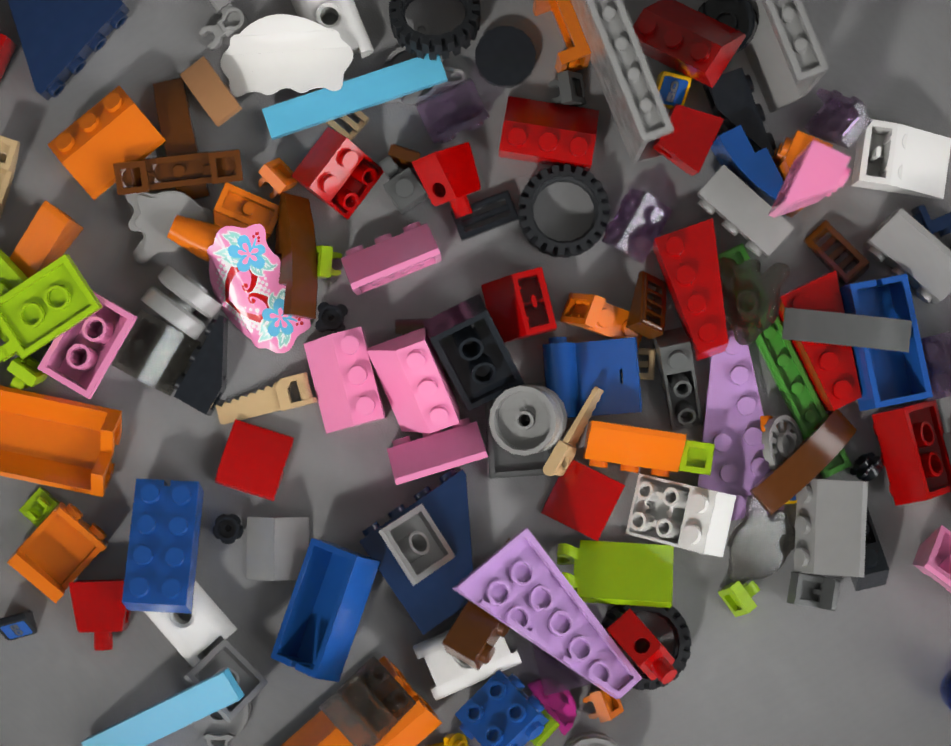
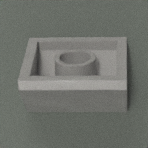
M422 503L378 531L413 586L456 557Z
M247 517V579L265 581L297 580L310 544V517Z
M223 639L184 678L192 686L229 668L245 695L241 700L217 711L229 723L269 682L227 640Z

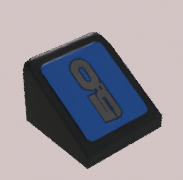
M28 610L0 618V633L5 639L10 641L37 633L33 612Z

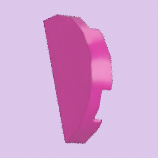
M551 678L536 679L528 683L527 686L543 704L545 710L560 724L558 728L565 736L573 727L576 717V702L571 691L561 682Z

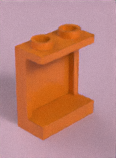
M534 0L533 13L535 16L548 11L553 12L567 47L566 50L557 53L555 64L557 73L567 70L577 72L587 68L591 57V50L571 1Z
M62 501L14 551L7 562L55 604L64 595L65 590L69 587V582L74 581L93 559L108 546V541L105 539L107 534L94 523L91 526L82 519L83 513L71 503L66 506Z

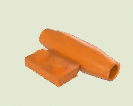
M226 182L213 210L214 224L176 215L167 238L196 257L209 262L210 258L207 254V249L214 244L217 232L225 226L246 228L254 224H261L265 228L267 240L271 236L278 220L279 205Z

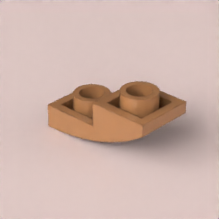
M204 56L180 74L200 105L218 127L243 109Z

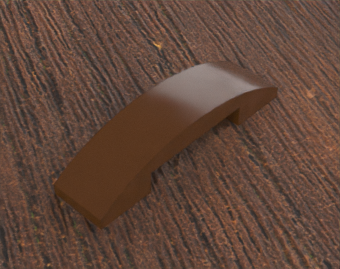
M180 77L154 83L153 90L161 134L166 140L164 142L166 155L199 152L189 111L190 104L185 82ZM208 184L175 187L177 191L184 192L193 200L210 196Z
M239 149L186 153L113 163L118 195L207 183L218 184L243 181Z
M838 409L830 411L813 428L814 431L776 469L770 470L750 490L752 495L770 514L780 509L813 480L856 433V428Z

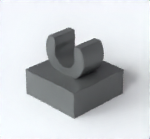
M569 70L557 73L558 80H552L549 83V87L559 88L560 95L551 99L552 103L575 107L586 104L581 73Z

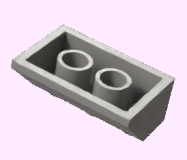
M724 164L697 194L701 199L698 204L710 215L716 212L724 219L721 223L722 226L732 235L736 236L740 233L747 240L745 246L757 257L761 254L765 257L770 256L795 228L782 216L775 218L769 216L768 214L772 207Z
M903 208L887 216L864 242V245L868 248L867 253L879 263H886L892 269L890 272L893 276L907 274L909 284L916 289L914 294L923 302L936 304L951 293V250Z
M813 479L796 494L794 572L864 577L868 481Z

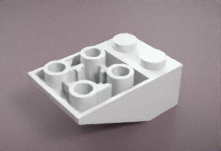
M866 119L859 126L851 186L943 200L951 138L899 123Z
M639 473L625 534L701 554L723 557L736 495Z

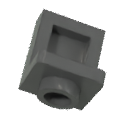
M791 572L787 603L835 611L840 595V580Z

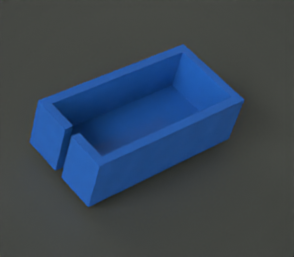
M907 274L840 287L844 312L847 314L912 321L909 352L852 346L862 395L861 398L857 399L859 410L865 411L933 397Z
M136 478L122 603L128 611L192 614L204 491L199 482L171 480L170 486H168L165 480Z
M311 538L270 658L289 667H294L296 670L315 679L339 682L380 561L336 543Z

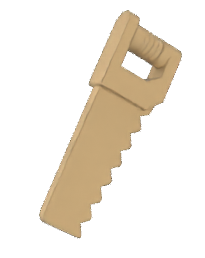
M307 372L281 378L273 384V387L266 386L264 390L258 389L256 394L250 392L247 397L240 396L239 400L232 399L231 403L224 402L222 407L216 405L220 424L225 425L233 423L235 419L241 421L280 410L287 411L317 403V398L313 397ZM296 381L301 401L292 402L289 388L292 382Z
M597 386L593 388L563 441L559 440L543 467L545 475L560 477L565 474L576 454V444L584 432V428L588 424L596 404L604 393L602 389Z

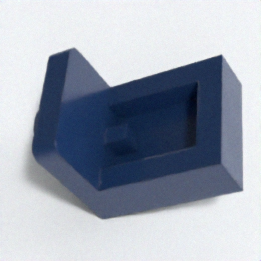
M924 204L911 210L912 217L932 234L938 232L940 237L951 233V212L931 220Z

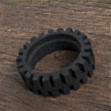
M391 0L389 2V19L395 39L397 38L398 44L402 48L405 46L406 52L411 55L416 51L418 58L424 59L425 55L429 54L430 60H437V54H441L442 59H447L451 51L456 56L461 53V46L464 49L470 46L471 40H475L477 30L479 31L480 0H459L465 8V18L455 29L440 35H425L413 30L407 24L405 12L409 4L414 0Z
M564 164L563 166L554 165L534 175L523 189L518 204V219L524 236L540 252L556 258L578 256L591 249L603 236L609 221L610 203L602 183L591 172H586L579 166L573 167L569 164ZM556 182H570L580 186L589 194L594 205V218L590 228L581 237L571 241H557L547 237L538 228L534 219L533 206L537 196L545 187Z
M614 605L601 622L605 630L628 609H631L634 613L643 611L655 613L667 621L672 628L675 640L672 654L675 662L672 666L676 669L677 675L673 680L679 677V673L685 669L686 662L690 658V647L692 646L688 625L679 611L673 606L672 608ZM607 631V633L610 635V637H611V638L613 639V641H614V638L612 637V635ZM639 673L642 679L632 688L637 690H655L668 684H662L658 678L651 681L645 673Z

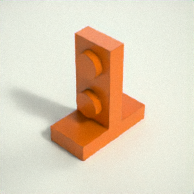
M569 293L560 322L570 326L582 327L610 339L637 337V348L639 347L643 335L626 327L629 311L605 302V298L595 294Z

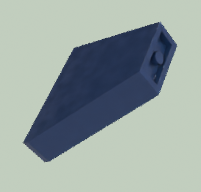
M8 0L35 90L47 101L51 97H57L64 90L65 82L72 74H78L86 65L85 60L93 51H99L105 45L106 37L113 29H119L126 22L127 14L130 12L127 6L121 0Z
M454 468L439 478L442 483L433 490L429 486L425 487L413 496L416 500L415 503L407 508L403 503L388 513L390 520L382 526L376 521L363 530L362 533L365 537L359 541L370 558L380 561L378 570L423 635L466 606L469 601L452 589L473 571L467 477L463 469L458 473ZM422 503L456 557L413 586L378 531Z

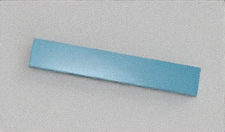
M426 54L424 59L415 57L344 81L342 88L338 91H330L323 88L263 108L262 111L271 138L274 140L447 82L448 79L440 55L437 54V60H430L429 54Z
M227 668L87 737L81 744L83 746H146L241 700L245 695L231 671Z

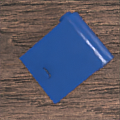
M567 337L548 338V344L542 345L545 387L554 391L562 400L567 418L577 417L595 386L602 389L604 393L596 404L592 416L642 412L637 337L578 343L567 342Z

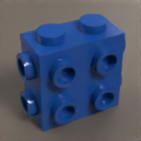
M498 670L455 713L462 722L459 725L461 731L471 740L475 737L481 746H524L529 740L537 738L543 732L544 725L549 720L542 713L545 709L543 704L534 695L528 697L522 691L525 687L524 683L514 673L508 676L501 670Z

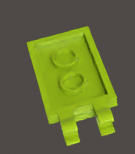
M64 254L0 297V330L8 340V342L0 346V362L7 361L17 352L22 359L27 358L103 308L69 254Z
M580 540V548L566 543L558 544L557 564L574 565L573 575L567 572L561 573L585 603L672 608L674 546Z

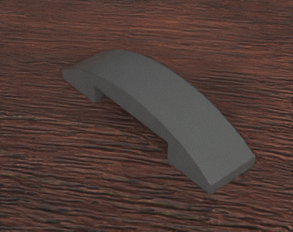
M785 308L781 339L909 352L912 321Z

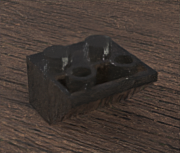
M141 309L137 315V320L111 365L171 396L175 390L174 385L178 377L186 371L190 364L189 359L192 352L198 345L200 346L201 342L194 340L184 332Z
M373 655L340 685L319 708L353 746H374L404 717L416 702Z

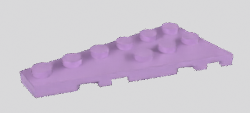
M744 327L727 331L728 346L726 351L710 356L701 442L715 444L711 476L698 474L697 487L736 495L731 521L769 513L750 492L771 469L768 467L769 462L765 461L762 451L764 444H762L763 432L761 431L760 416H764ZM784 505L777 511L784 510Z
M528 528L518 532L452 588L615 699H620L642 679Z

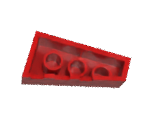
M713 218L654 238L653 251L681 324L691 342V349L695 360L699 361L726 351L728 335Z
M836 270L825 273L771 299L782 323L785 308L845 313ZM791 340L825 411H835L862 397L852 346Z

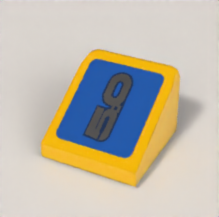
M662 71L658 74L656 86L665 108L671 109L676 104L684 106L692 82L691 77Z

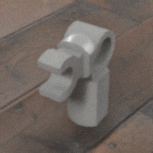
M209 0L216 12L223 14L222 17L216 20L217 24L214 26H204L199 31L202 37L207 36L209 33H214V41L207 45L211 50L218 49L223 43V38L226 36L230 38L235 33H241L248 26L247 16L240 9L233 7L235 4L234 0Z

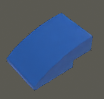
M741 125L719 135L713 142L711 150L720 165L723 166L724 164L772 207L784 180L767 147L755 153Z

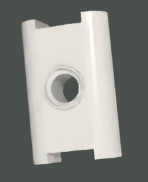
M291 0L297 16L314 21L325 28L336 29L340 34V38L351 47L353 55L360 53L361 58H365L374 52L354 0ZM327 13H334L338 16V20L332 25L324 24L322 18Z
M196 581L190 621L182 620L178 613L144 611L192 668L205 657L202 652L216 639L222 636L226 640L237 630L236 626Z
M450 630L413 645L417 659L419 660L424 657L435 682V685L431 686L430 690L436 701L490 678L498 670L503 672L522 663L517 649L510 652L505 638L501 636L494 645L495 652L488 664L483 663L479 671L446 652L442 642Z

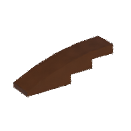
M281 193L275 254L281 256L279 284L286 286L283 315L303 319H316L318 289L317 249L310 201L307 198Z

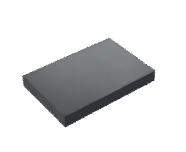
M545 382L525 383L523 385L545 386ZM496 398L485 403L489 479L545 475L543 467L550 456V449L524 456L511 454L501 448L493 438L489 426L490 409ZM527 415L526 420L530 421V417Z

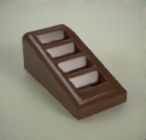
M827 220L803 240L830 272L836 270L838 280L844 286L853 284L869 269L870 262ZM829 233L831 238L819 247L816 243ZM837 242L840 246L828 256L825 252ZM846 252L848 256L837 265L834 261ZM854 261L857 265L846 274L843 270Z
M643 270L639 272L627 320V328L649 339L663 335L666 315V282ZM648 284L656 287V291L648 288ZM647 294H649L650 296L654 297V299H653V300L649 299V298L647 297Z

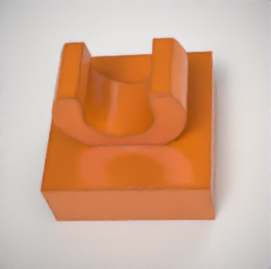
M280 158L265 163L258 171L262 176L258 181V186L262 187L269 183L273 187V191L269 195L271 199L294 188L298 183L291 177L293 171Z
M600 688L595 689L583 698L584 703L593 702L596 709L588 715L589 718H599L600 723L610 721L624 712L620 699L613 698Z

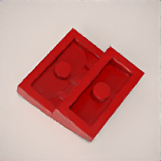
M235 419L218 467L215 483L274 501L294 444V437Z
M572 460L565 474L558 477L541 513L598 541L625 485Z

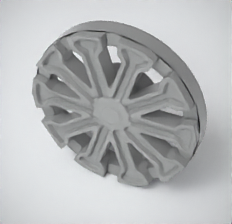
M788 415L774 416L764 426L766 430L762 433V444H764L762 451L764 459L769 462L768 467L771 470L776 469L803 442L798 424Z

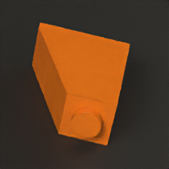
M45 200L11 254L10 259L30 278L60 258L84 227L61 209Z

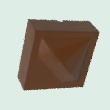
M394 143L393 145L391 144L388 156H390L392 161L403 169L408 167L413 169L412 161L421 158L420 152Z

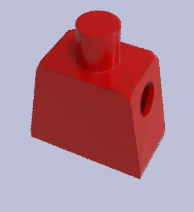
M676 104L668 113L674 131L657 138L653 148L687 174L694 176L700 172L724 119Z
M469 142L449 147L412 161L413 167L432 205L436 207L449 202L455 219L473 213L467 195L479 191L481 185Z
M124 579L76 580L69 582L77 630L79 633L94 632V650L96 651L112 650L113 632L128 629L131 611H128L122 603Z
M628 609L606 629L651 681L658 678L662 684H668L676 677L677 671L672 666L675 659L631 609Z

